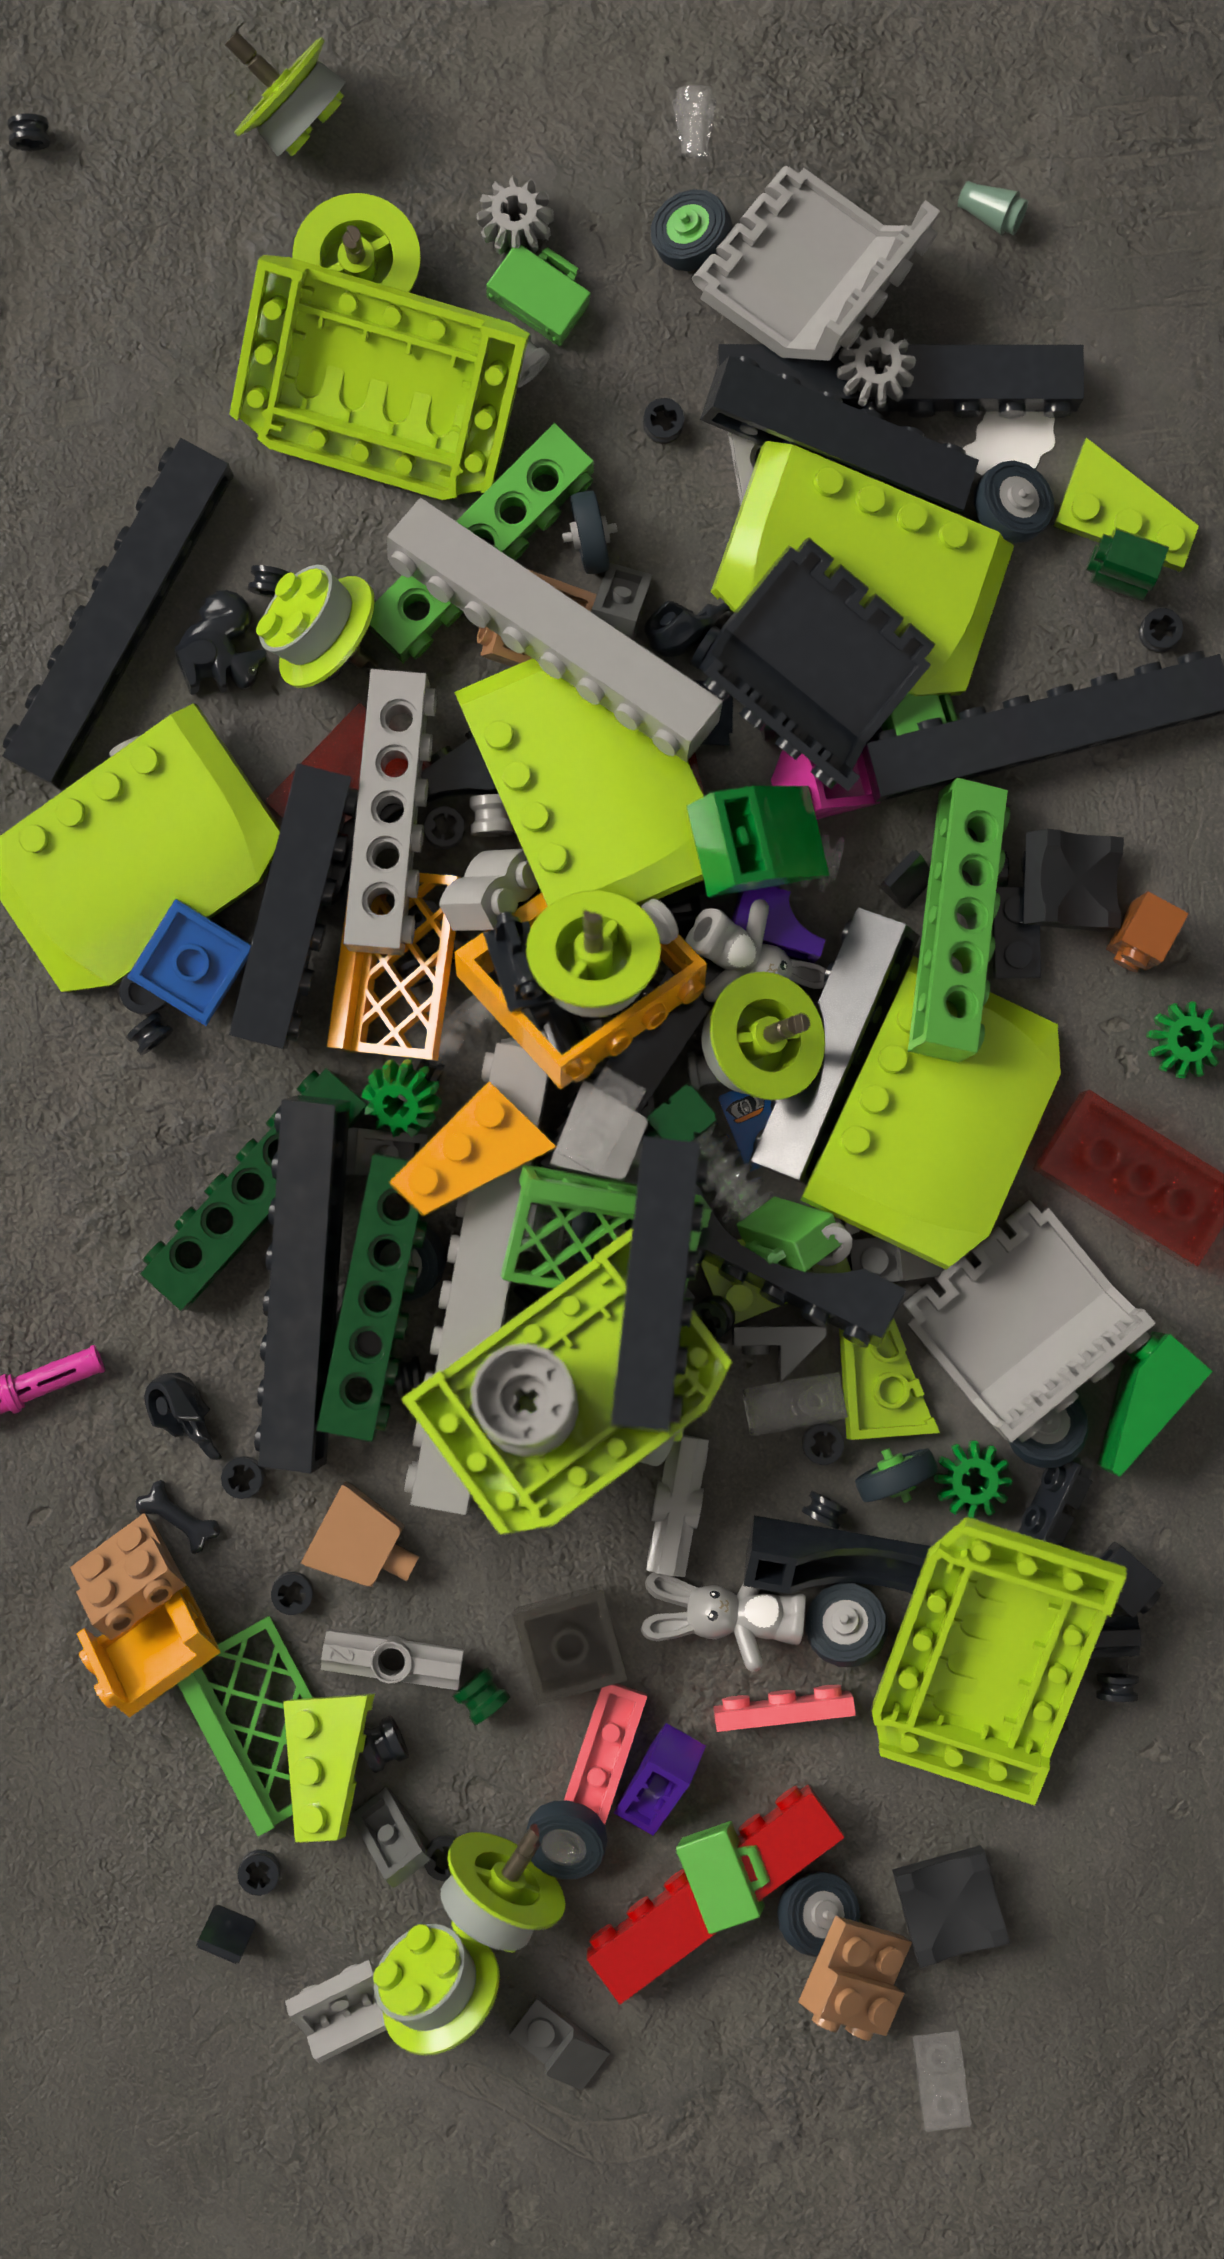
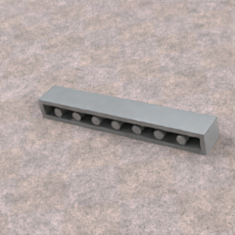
M422 498L414 504L388 534L387 558L391 566L399 574L408 578L412 576L426 585L428 591L436 599L444 603L451 602L461 609L468 620L480 628H489L501 636L502 641L511 650L517 653L524 652L538 661L540 667L548 675L556 679L563 678L576 687L578 693L586 701L592 704L600 703L613 712L616 719L623 726L630 730L638 729L650 737L655 746L669 756L676 755L687 762L718 724L723 703L721 699Z

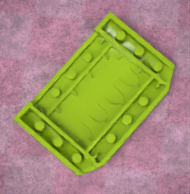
M262 255L257 263L229 415L236 421L241 419L258 434L257 439L271 450L440 500L457 498L459 494L476 491L485 493L495 483L530 334L504 320L291 257Z
M766 441L760 449L711 593L717 600L721 598L735 612L788 545L797 550L810 537L834 558L823 574L828 577L839 564H842L869 587L868 592L859 602L862 607L876 593L904 617L893 633L898 636L903 628L911 623L935 643V646L925 658L931 666L908 693L914 696L943 694L954 696L964 693L981 648L1014 545L1003 539L1000 532L796 445Z
M533 658L454 692L547 906L573 893L605 891L621 895L641 907L651 899L662 898L703 880L686 806L704 796L688 761L685 762L676 755L669 756L655 746L650 737L638 729L630 730L623 726L616 719L613 712L600 703L592 704L586 701L578 693L576 687L563 678L556 679L548 675L540 667L538 661Z
M193 703L170 714L0 835V901L61 992L115 986L132 970L175 899L210 919L260 885L270 870L268 867L273 859L281 828L200 707Z
M913 956L800 1201L819 1210L832 1213L834 1217L947 1270L984 1241L993 1229L1061 1075L1058 1024L990 992L988 1000L982 1009L981 1024L985 1027V1037L981 1048L976 1054L957 1063L908 1052L919 958ZM947 1000L946 1006L951 1015L957 1017L955 1005Z
M632 1228L597 1253L591 1262L445 1370H439L402 1398L408 1409L500 1535L554 1526L707 1412L732 1364V1361L696 1313L692 1311L691 1327H681L679 1346L688 1347L686 1374L676 1375L674 1394L683 1395L680 1424L671 1423L670 1434L611 1426ZM531 1344L549 1350L563 1362L577 1392L579 1412L573 1431L559 1447L544 1455L522 1457L505 1452L489 1439L473 1410L471 1389L477 1370L491 1354L506 1346ZM525 1395L520 1397L518 1402L521 1408L518 1413L524 1409L530 1414L535 1412L537 1407L534 1401L537 1396L531 1400Z
M965 1517L929 1549L875 1695L872 1715L874 1725L877 1727L880 1756L1035 1806L1050 1769V1757L1107 1615L1111 1616L1125 1582L1126 1567Z

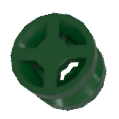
M488 1667L473 1676L452 1695L457 1704H464L470 1711L469 1719L474 1725H478L491 1716L511 1697L506 1689L498 1688L493 1682L494 1674Z

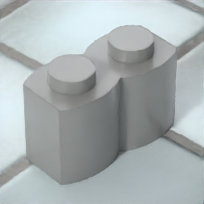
M523 849L487 850L473 858L467 867L464 877L458 878L449 884L442 894L439 905L453 931L494 930L497 916L507 911L515 914L518 903L529 899L536 892L539 885Z

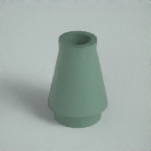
M967 181L960 193L957 207L968 211L1000 235H1003L1005 232L1015 235L1025 217L1028 200L1020 197V191L980 185Z

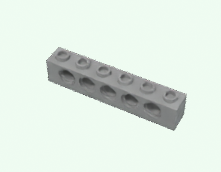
M371 669L344 934V945L349 951L404 956L405 943L412 944L414 940L415 916H408L409 899L417 898L419 870H412L414 852H422L424 825L417 824L418 806L426 807L428 779H421L423 761H431L433 736L426 733L427 716H435L437 705V689L430 688L426 673ZM406 713L413 717L411 726L405 731L396 732L389 728L391 719L397 714ZM401 758L408 762V769L402 776L389 777L385 774V767L391 760ZM396 803L404 807L403 816L397 822L386 823L380 820L381 811L388 804ZM395 849L399 852L400 856L394 867L382 869L376 866V858L381 851ZM381 894H389L395 897L393 909L385 915L374 914L371 910L373 900Z

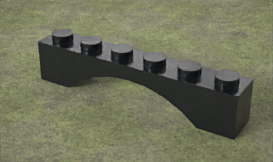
M471 730L465 734V737L468 739L466 742L454 750L450 746L440 749L431 756V761L428 762L430 766L422 770L421 779H428L427 803L447 797L498 794ZM396 803L388 804L382 809L380 820L392 823L403 815L404 807ZM357 809L354 817L346 821L343 826L342 833L349 835L343 861L335 860L331 879L337 880V888L332 905L344 897L349 882ZM323 905L322 912L329 907Z
M697 1185L696 1195H701L704 1199V1196L699 1186ZM712 1211L708 1227H702L696 1250L699 1251L698 1264H702L704 1260L720 1268L718 1273L725 1279L738 1285H743L744 1281L760 1288V1295L772 1303L784 1306L785 1302H788L802 1309L801 1315L816 1325L825 1327L827 1323L832 1324L844 1331L842 1334L844 1338L860 1347L867 1348L871 1344L879 1348L906 1292V1289L866 1269L844 1273H811L789 1269L774 1262L768 1264L764 1258L739 1243L720 1224Z
M754 1515L746 1550L743 1586L791 1594L805 1588L826 1584L860 1583L884 1586L913 1594L927 1553L932 1546Z

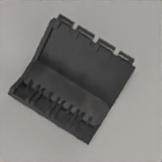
M808 537L797 550L788 545L724 624L699 668L708 676L703 684L724 702L731 695L744 705L739 714L759 731L766 724L780 735L775 743L793 759L797 760L801 754L806 756L815 764L810 772L831 790L838 783L849 791L860 778L853 771V768L866 743L931 666L925 658L931 652L935 643L911 623L907 624L898 636L893 633L904 617L876 593L862 607L859 602L868 592L869 587L842 564H839L828 577L823 574L834 558Z

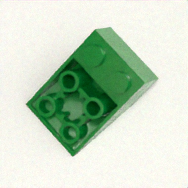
M749 786L712 792L686 806L708 897L823 878L830 875L809 786Z

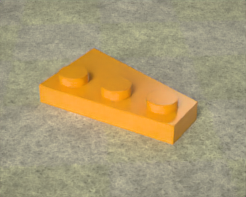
M488 1082L405 1165L389 1184L422 1216H425L474 1191V1189L500 1176H504L519 1166L556 1149V1146L499 1090Z

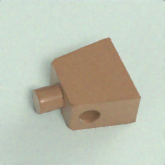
M346 1481L338 1491L301 1564L372 1587L382 1569L407 1582L419 1556L396 1545L405 1525L354 1485Z

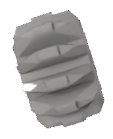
M512 175L509 180L510 187L504 188L495 181L492 185L494 196L482 194L480 204L484 210L479 211L476 215L478 225L484 227L481 232L483 241L486 243L495 241V251L499 255L504 253L508 247L519 248L520 245L523 247L527 246L530 251L536 254V251L539 249L537 239H549L551 233L547 225L554 221L553 210L547 207L549 204L548 194L545 191L536 193V185L532 179L526 182L523 187H519L517 178ZM519 213L520 220L511 221V214Z
M873 326L869 327L866 332V340L859 335L851 348L848 350L842 348L838 358L844 365L838 367L837 378L849 380L843 390L847 396L857 391L861 392L858 401L860 406H865L870 396L875 398V404L878 408H883L886 404V394L891 399L899 401L903 396L901 387H910L912 385L914 376L909 370L915 366V357L903 355L909 346L907 339L900 340L895 344L892 343L894 336L892 328L885 331L883 338H878L876 329ZM870 361H877L878 367L884 368L883 373L876 374L874 367H868Z

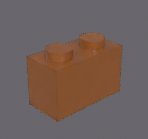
M1147 891L1130 903L1121 920V929H1116L1106 950L1115 954L1113 961L1121 967L1135 973L1140 968L1146 971L1164 961L1189 913Z

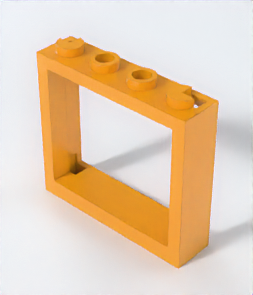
M542 892L519 907L514 914L522 922L528 921L530 928L542 911L548 907ZM483 933L455 951L456 976L560 1089L572 1081L580 1082L592 1073L596 1064L609 1055L616 1056L622 1053L635 1036L645 1029L653 1030L664 1022L669 1012L680 1004L693 1002L703 992L706 981L707 963L679 934L676 939L668 944L660 943V959L676 975L561 1055L520 1010L509 1013L502 990L487 975L495 969Z

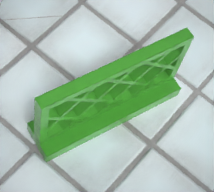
M523 1165L519 1179L521 1192L500 1276L505 1281L548 1288L557 1287L569 1278L563 1276L557 1267L559 1264L579 1251L582 1252L588 1263L591 1262L593 1259L585 1247L607 1233L615 1241L618 1237L613 1229L628 1219L634 1220L638 1184ZM696 1195L695 1203L704 1204L702 1227H708L712 1210L701 1195ZM531 1202L550 1205L558 1216L535 1232L527 1222ZM558 1207L569 1208V1210L562 1214ZM584 1211L596 1213L602 1225L579 1239L568 1221ZM603 1214H604V1215L614 1216V1217L611 1218L610 1220L606 1221V1219H605V1217L603 1216ZM564 1225L575 1243L551 1258L540 1240ZM524 1229H526L529 1236L522 1240ZM692 1231L690 1250H697L701 1232ZM533 1244L537 1245L547 1260L532 1271L515 1269L518 1254ZM551 1269H553V1271L556 1273V1275L545 1274V1273H547L548 1271H550Z
M270 1616L217 1644L221 1651L218 1656L235 1660L228 1687L209 1682L201 1667L177 1683L258 1837L273 1829L274 1825L293 1815L292 1803L277 1811L269 1797L274 1776L290 1780L288 1773L276 1770L284 1744L287 1745L285 1723L280 1737L255 1730L262 1703L284 1709L283 1703L264 1698L272 1671L292 1678L295 1684L292 1699H298L299 1693L302 1699L313 1698ZM266 1629L274 1644L269 1664L243 1657L248 1638ZM241 1643L237 1655L224 1652ZM277 1654L280 1655L286 1669L274 1666ZM241 1662L267 1670L259 1696L233 1689ZM213 1689L226 1692L222 1706ZM231 1694L257 1701L249 1728L229 1721L225 1712ZM235 1730L247 1733L244 1746H242ZM253 1735L278 1742L271 1769L251 1763L247 1752ZM256 1771L269 1774L265 1787Z

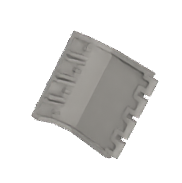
M784 166L765 188V193H761L740 218V223H737L715 249L716 254H711L693 275L692 281L703 291L700 298L702 301L780 357L830 361L841 346L848 350L853 345L864 327L860 322L866 314L871 318L876 316L888 298V294L884 292L892 283L898 287L913 266V263L909 260L916 252L923 256L938 233L932 227L940 210L925 200L920 206L911 226L883 225L805 168L800 173H797L792 168Z
M1030 1200L1004 1220L1014 1233L1010 1239L1000 1227L996 1226L984 1241L970 1251L979 1262L977 1266L973 1267L963 1256L950 1268L944 1269L940 1276L934 1277L939 1286L944 1290L943 1294L938 1297L934 1290L926 1284L903 1303L905 1309L913 1317L906 1324L967 1399L1006 1441L1013 1442L1018 1438L1021 1443L1040 1430L1043 1425L1039 1419L1050 1410L1054 1409L1059 1413L1072 1404L1079 1396L1075 1390L1084 1382L1090 1379L1092 1383H1096L1106 1376L1115 1367L1111 1360L1124 1349L1130 1354L1146 1343L1151 1337L1147 1331L1156 1324L1144 1309L1135 1308L1108 1281L1049 1208L1040 1212Z

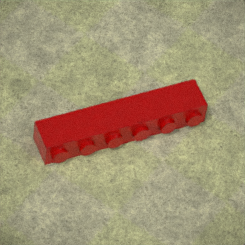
M809 1784L801 1790L797 1786L788 1789L776 1799L775 1804L778 1806L764 1817L760 1813L752 1816L738 1828L740 1842L737 1848L757 1845L770 1878L766 1885L754 1891L758 1902L845 1838L840 1826ZM748 1854L741 1856L750 1882L758 1880ZM684 1869L672 1875L663 1885L666 1890L653 1900L646 1896L632 1905L626 1912L629 1918L615 1928L611 1924L604 1926L589 1939L591 1946L587 1948V1961L619 2005L716 1934H709Z

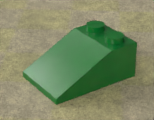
M1153 1331L1150 1334L1149 1340L1140 1348L1130 1354L1126 1351L1130 1358L1122 1366L1097 1465L1103 1470L1118 1477L1127 1470L1213 1372L1171 1334Z

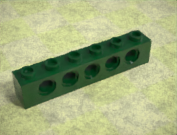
M327 1068L321 1074L316 1070L312 1071L297 1088V1091L303 1096L351 1101L349 1128H352L364 1115L365 1107L368 1105ZM276 1111L266 1122V1125L270 1128L266 1135L259 1142L252 1138L235 1157L240 1162L229 1176L223 1172L220 1173L204 1191L209 1198L198 1210L192 1206L187 1209L173 1226L178 1230L167 1244L162 1240L159 1241L142 1260L147 1266L140 1275L180 1311L188 1310L269 1220L270 1204L276 1195V1179L272 1176V1149L279 1141V1133L275 1130ZM256 1173L264 1181V1191L257 1199L249 1200L243 1195L241 1184L246 1176ZM224 1207L231 1212L233 1225L228 1232L219 1234L211 1226V1216L215 1210ZM191 1241L198 1244L202 1250V1260L194 1268L185 1266L180 1258L182 1247Z
M375 1153L372 1156L317 1431L371 1442L376 1437L377 1430L386 1431L391 1404L383 1403L386 1385L395 1386L400 1365V1358L392 1357L396 1339L404 1340L409 1321V1313L402 1312L405 1293L414 1294L419 1267L411 1266L414 1248L423 1249L428 1222L420 1220L421 1214L411 1204L409 1214L403 1219L393 1218L386 1211V1199L391 1193H398L389 1183L410 1161L409 1159ZM392 1239L399 1245L401 1256L397 1263L385 1264L379 1260L376 1254V1247L380 1240ZM382 1285L390 1291L392 1300L387 1309L378 1310L369 1304L367 1292L371 1286ZM363 1331L377 1333L382 1340L380 1353L376 1355L363 1353L358 1346L359 1334ZM364 1377L369 1380L373 1387L372 1397L367 1400L355 1399L349 1392L348 1385L350 1379Z

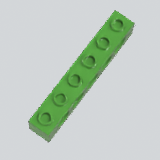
M554 423L456 522L478 537L491 540L496 549L516 561L529 547L530 543L527 539L538 528L542 531L547 530L560 516L562 511L559 507L571 495L585 492L594 480L591 477L594 473L593 460ZM549 474L557 479L558 484L553 490L542 492L534 487L533 482L538 476ZM510 506H518L526 512L525 518L517 524L505 522L501 515ZM401 576L374 603L373 615L368 629L404 663L410 656L414 659L419 658L433 643L434 639L431 635L442 624L446 627L451 626L463 614V611L449 601L444 603L436 599L428 591L426 585L414 577ZM420 601L426 603L430 607V611L424 619L414 621L405 615L407 607L413 602Z
M956 778L939 791L908 1052L960 1063L976 1054L983 1044L985 1027L981 1024L982 1009L990 993V982L986 980L987 966L995 949V938L991 936L992 922L1000 906V895L996 893L997 879L1005 862V852L1001 849L1003 833L1010 819V809L1006 807L1008 790ZM967 827L976 833L978 842L969 836ZM962 870L971 876L973 885L965 881ZM957 913L966 919L968 929L960 925ZM952 956L960 961L963 969L962 973L954 968ZM947 1000L955 1005L957 1017H954L948 1011L946 1006Z

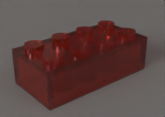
M1091 1090L1079 1093L1032 1169L1186 1266H1199L1224 1226V1173Z

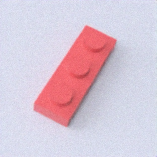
M605 1679L603 1680L563 1800L585 1805L597 1813L604 1824L606 1823L647 1700L646 1693Z
M841 1685L818 1686L814 1688L813 1695L796 1696L795 1690L774 1691L768 1693V1700L750 1702V1696L748 1695L730 1696L722 1699L723 1705L713 1706L717 1732L855 1716L853 1696L850 1690L842 1691Z

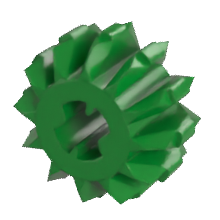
M1191 1001L1185 1006L1184 1013L1181 1007L1174 1003L1168 1006L1169 1017L1161 1013L1155 1015L1153 1020L1162 1031L1150 1030L1147 1032L1146 1037L1153 1041H1159V1046L1150 1049L1148 1054L1150 1057H1156L1161 1054L1165 1056L1159 1065L1161 1072L1168 1071L1175 1064V1077L1177 1079H1184L1189 1069L1198 1078L1205 1074L1203 1063L1210 1067H1215L1219 1064L1218 1058L1211 1050H1224V1041L1214 1040L1213 1034L1222 1032L1224 1025L1219 1023L1211 1027L1209 1026L1208 1022L1214 1014L1212 1009L1204 1010L1197 1017V1003ZM1182 1029L1185 1035L1192 1033L1195 1043L1190 1044L1189 1047H1180L1177 1038L1183 1036V1034L1179 1031Z
M411 1058L405 1059L400 1066L394 1059L386 1061L382 1069L373 1070L368 1077L370 1084H367L363 1089L362 1097L369 1101L365 1107L364 1115H377L379 1118L375 1124L376 1130L388 1125L391 1128L393 1138L400 1136L403 1130L410 1137H413L420 1132L421 1126L424 1128L430 1127L436 1119L434 1112L438 1111L441 1107L442 1098L435 1095L440 1087V1081H427L425 1078L429 1072L428 1066L416 1071L413 1068ZM399 1094L402 1095V1096H404V1097L406 1098V1100H405V1101H402V1100L398 1097Z
M976 1440L969 1441L968 1455H965L960 1445L953 1444L951 1450L956 1460L952 1462L944 1456H940L938 1459L940 1465L949 1469L948 1473H936L933 1475L934 1482L948 1484L947 1487L941 1489L936 1494L938 1499L945 1501L954 1497L949 1511L955 1515L961 1511L965 1503L966 1515L969 1518L976 1519L978 1504L981 1505L983 1511L988 1516L995 1513L994 1507L989 1500L992 1497L1001 1503H1006L1008 1500L1005 1494L997 1491L998 1485L1010 1486L1013 1484L1011 1477L1005 1475L998 1476L997 1474L1009 1466L1008 1461L1002 1458L991 1463L997 1449L992 1445H988L980 1455L979 1442ZM970 1468H975L976 1473L983 1476L982 1485L980 1486L976 1483L977 1490L971 1491L969 1486L962 1483L964 1473L970 1476L968 1471Z

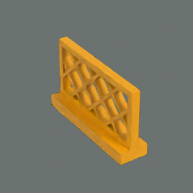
M419 873V884L422 885L419 886L417 898L409 899V909L416 904L427 920L415 930L413 943H405L404 953L410 949L421 966L405 980H403L393 965L401 955L354 952L346 948L344 945L346 905L327 1047L352 1053H370L438 1061L456 931H453L442 909H438L433 914L423 900V897L436 885L448 887L454 880L461 877ZM381 894L373 900L371 910L374 914L384 915V913L387 914L392 910L386 901L387 894ZM431 929H434L440 937L439 950L427 959L416 943ZM386 970L397 987L380 1001L374 992L375 979ZM427 974L434 984L433 993L421 1005L410 988ZM404 995L414 1012L397 1026L386 1009ZM380 1015L391 1032L378 1044L366 1043L369 1024ZM419 1020L422 1021L427 1029L425 1049L413 1048L404 1036V1033ZM397 1040L401 1047L390 1045Z

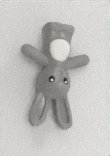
M763 899L755 900L752 903L746 931L733 923L721 910L710 908L703 910L698 915L694 927L686 937V942L698 955L711 960L716 965L725 969L704 989V998L709 1002H716L720 993L732 981L753 972H771L782 975L799 985L812 989H821L825 987L824 976L826 969L811 962L790 959L781 948L762 944L769 912V905Z
M651 1573L645 1582L648 1592L654 1598L686 1607L687 1612L654 1614L644 1620L641 1632L645 1638L652 1641H664L693 1633L706 1639H719L734 1632L745 1667L751 1672H756L762 1668L763 1661L755 1637L773 1639L796 1646L801 1643L804 1629L806 1596L804 1594L785 1596L759 1594L761 1589L743 1586L744 1582L736 1595L722 1586L709 1585L697 1588L673 1576Z

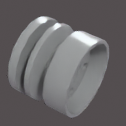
M531 1344L509 1345L491 1354L477 1370L471 1389L473 1410L489 1439L505 1452L522 1457L544 1455L559 1447L573 1431L579 1412L577 1392L563 1362L549 1350ZM525 1395L531 1400L537 1396L534 1401L537 1410L532 1414L525 1409L518 1413L521 1408L518 1402L520 1397Z

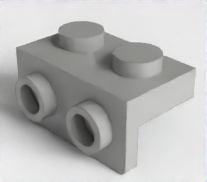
M369 1960L361 1964L351 1965L345 1968L341 1974L319 1985L308 1986L298 1995L285 2001L289 2017L306 2035L312 2056L318 2063L387 2030L384 2024L383 2011L377 2004L374 1994L373 1975L376 1968Z

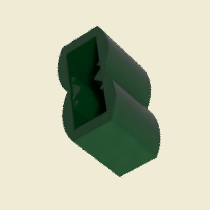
M1117 527L1111 536L1103 533L1099 544L1094 546L1086 566V571L1093 573L1090 583L1143 601L1159 577L1169 546Z

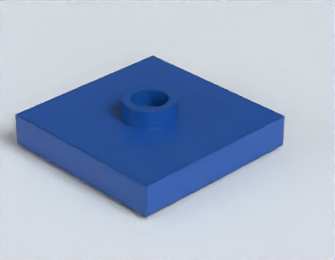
M175 899L127 978L207 1026L247 962L251 944L178 899Z

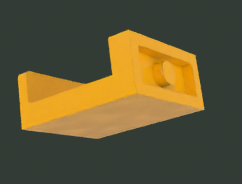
M187 1585L172 1595L167 1602L157 1606L134 1623L129 1630L119 1634L112 1640L104 1634L95 1637L86 1628L77 1633L83 1650L79 1652V1656L86 1668L93 1675H96L98 1683L94 1685L98 1697L108 1708L116 1706L129 1718L221 1653Z

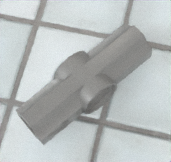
M682 1435L679 1442L673 1441L670 1452L665 1459L662 1481L658 1480L651 1518V1521L654 1522L646 1561L647 1571L668 1576L685 1577L693 1529L698 1527L704 1488H701L709 1449L708 1439Z
M327 1629L321 1657V1670L378 1678L385 1683L405 1682L458 1690L464 1649L407 1641L400 1636L380 1637ZM388 1648L399 1650L405 1658V1665L399 1670L392 1671L387 1669L381 1662V1652Z

